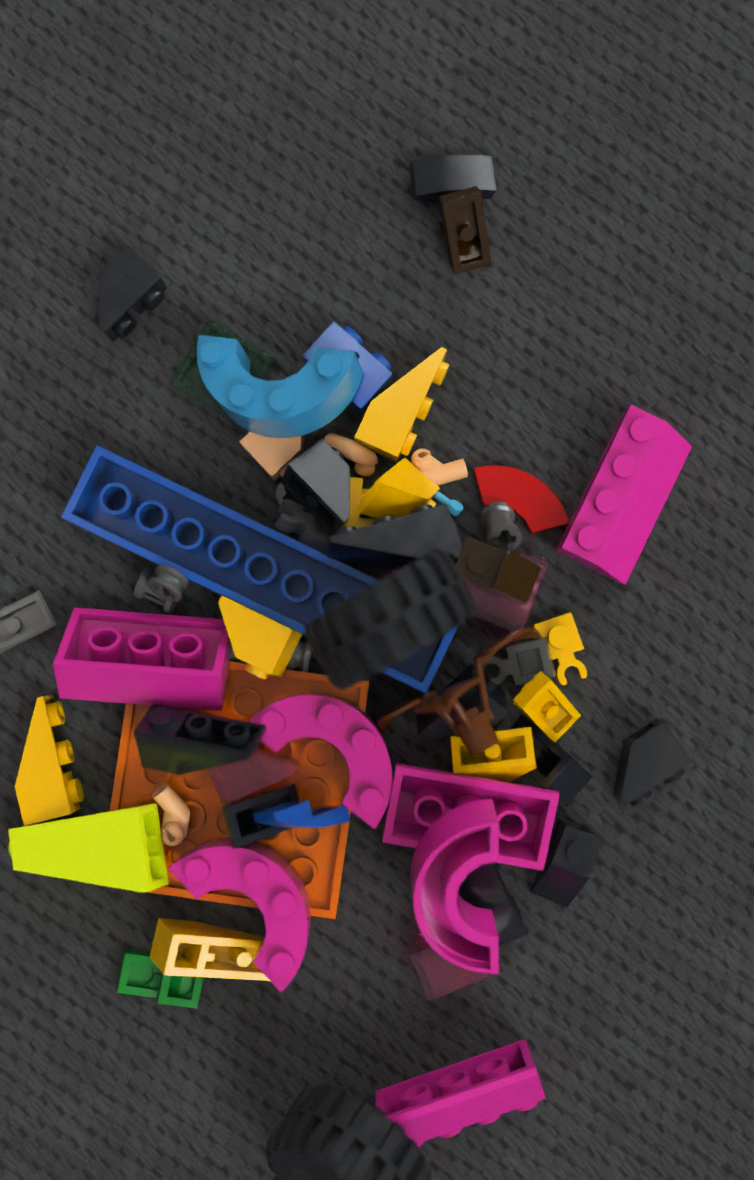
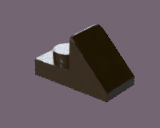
M478 186L439 196L443 221L439 222L454 274L490 265L491 258L482 195Z
M468 536L455 564L463 580L524 605H527L541 570L540 566L512 550L503 551Z

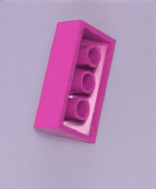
M630 405L621 414L555 552L626 585L692 446L668 422Z
M74 607L53 663L59 698L139 705L155 704L166 707L222 711L228 683L231 642L224 619Z
M396 763L390 798L385 813L382 842L416 848L427 829L442 815L472 801L492 799L499 821V861L496 863L543 871L560 794L559 791Z
M525 1039L376 1091V1107L385 1112V1116L393 1123L397 1122L404 1129L407 1137L412 1138L419 1147L424 1141L438 1136L441 1138L455 1136L462 1128L475 1123L480 1125L490 1124L496 1121L501 1114L515 1109L516 1111L530 1110L538 1104V1101L546 1099Z

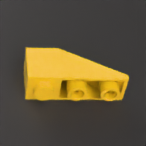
M443 347L438 349L373 399L367 408L354 440L375 453L395 462H398L401 454L408 456L417 438V434L411 432L416 418L424 421L433 403V399L426 396L432 383L441 385L450 364L443 362L447 349Z
M53 695L42 696L36 699L15 783L24 826L72 814L81 809L79 802H82L84 799L80 780L78 778L73 779L72 771L62 773V765L74 762V750L68 739L55 743L52 727L65 723V713L59 701L50 703L51 699H54Z

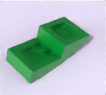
M125 948L117 984V993L157 998V1004L197 1009L204 977L163 975L149 958V953Z

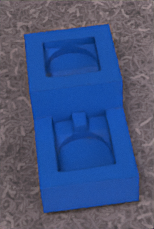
M309 800L285 802L253 813L255 822L278 828L327 827L351 821L346 806H323L311 811Z

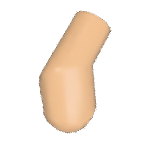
M333 432L325 436L324 440L330 447L336 448L345 459L356 462L354 470L357 474L362 476L374 474L378 457L373 450L350 438Z
M418 449L412 454L411 463L437 486L468 477L463 458L442 464L432 457L431 452L427 449Z
M164 783L153 792L152 798L164 810L161 839L168 846H177L186 837L190 809L170 785Z

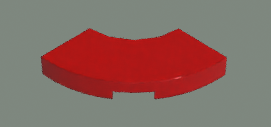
M492 465L473 469L483 507H487L493 502H506L513 508L514 513L524 520L530 534L570 523L557 496L536 477L522 470L507 466Z

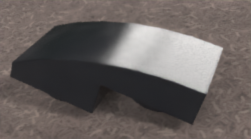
M436 156L415 160L409 165L413 197L416 201L440 203L439 196L476 185L484 199H490L497 191L491 156Z
M496 862L483 864L468 873L461 883L460 889L466 902L478 908L492 909L499 936V947L528 935L529 933L514 896L508 895Z

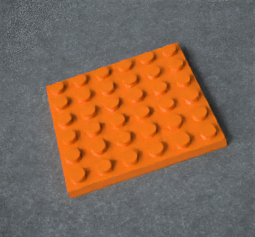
M230 661L228 683L222 711L171 707L248 722L259 711L282 698L313 692L342 698L354 704L365 713L369 681L364 680L341 690L332 685L326 674L285 669L282 677L269 674L267 679L264 680L245 671L247 663ZM126 704L110 811L157 803L152 798V794L164 783H168L190 809L188 831L182 842L177 846H168L163 842L169 885L149 891L148 893L195 899L168 868L182 854L201 843L214 839L229 838L222 807L236 798L255 796L284 785L295 784L299 801L309 800L311 811L323 806L343 805V796L350 783L349 767L346 758L338 748L322 738L301 737L289 741L277 752L260 740L249 760L178 775L142 767L134 730L152 705ZM157 803L161 828L164 810ZM350 821L327 827L290 828L256 841L275 850L296 870L308 895L311 916L336 920ZM227 888L209 891L196 899L259 908L256 902L243 892Z

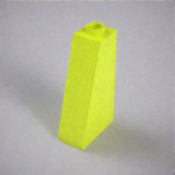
M157 803L8 829L10 840L8 849L12 857L13 870L142 893L169 885Z

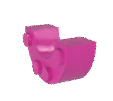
M313 692L300 693L282 698L268 705L248 721L250 723L266 725V731L261 741L275 752L280 750L289 741L301 737L322 738L334 744L346 758L350 771V783L343 796L342 804L374 829L377 827L386 811L392 787L391 761L386 742L380 730L360 708L334 695Z
M481 799L450 810L427 829L420 839L412 858L410 872L416 922L420 932L432 949L447 961L466 970L499 974V936L492 909L475 907L464 901L458 894L459 886L468 873L483 864L499 861V821L492 799Z
M220 838L201 843L186 851L168 869L195 899L209 891L227 888L243 892L256 902L264 915L266 935L257 949L253 962L274 986L282 992L292 981L302 963L311 925L308 895L296 870L275 850L256 841L232 849L230 838Z

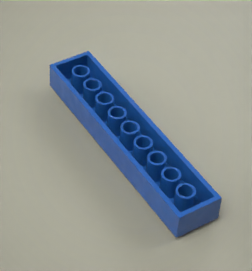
M96 445L61 518L158 565L170 566L181 572L187 579L304 634L305 624L379 582V580L333 558H328L327 555L98 445ZM458 627L381 672L427 693Z

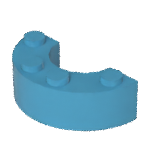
M198 336L197 363L200 375L208 391L236 424L252 433L265 437L292 438L311 433L327 425L339 416L352 401L364 373L355 352L315 347L309 362L298 373L283 380L265 381L250 375V359L237 339Z

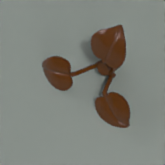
M528 627L511 632L493 642L473 657L477 678L455 684L446 689L442 695L433 696L438 693L436 690L416 695L394 706L376 721L380 732L384 734L395 716L416 707L413 709L415 714L436 712L450 726L455 736L461 738L470 757L494 746L500 741L489 722L494 716L489 707L483 666L500 648L523 639H542L540 633L536 628ZM478 684L482 712L480 713L476 706L464 711L457 700L458 697L472 686ZM452 707L458 715L455 717L456 722L448 714Z

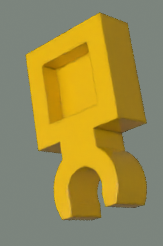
M569 612L534 624L533 627L538 630L541 638H547L552 660L557 659L558 666L556 667L555 676L559 684L562 686L567 684L564 673L570 666L577 669L580 679L587 678L586 667L581 661L575 659L574 652L583 650L584 647L572 613Z

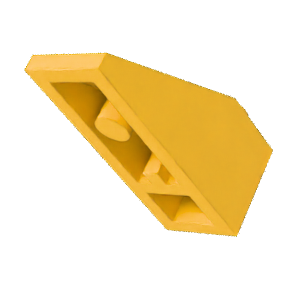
M158 918L149 958L163 975L270 981L253 962L257 949L265 937L196 921Z

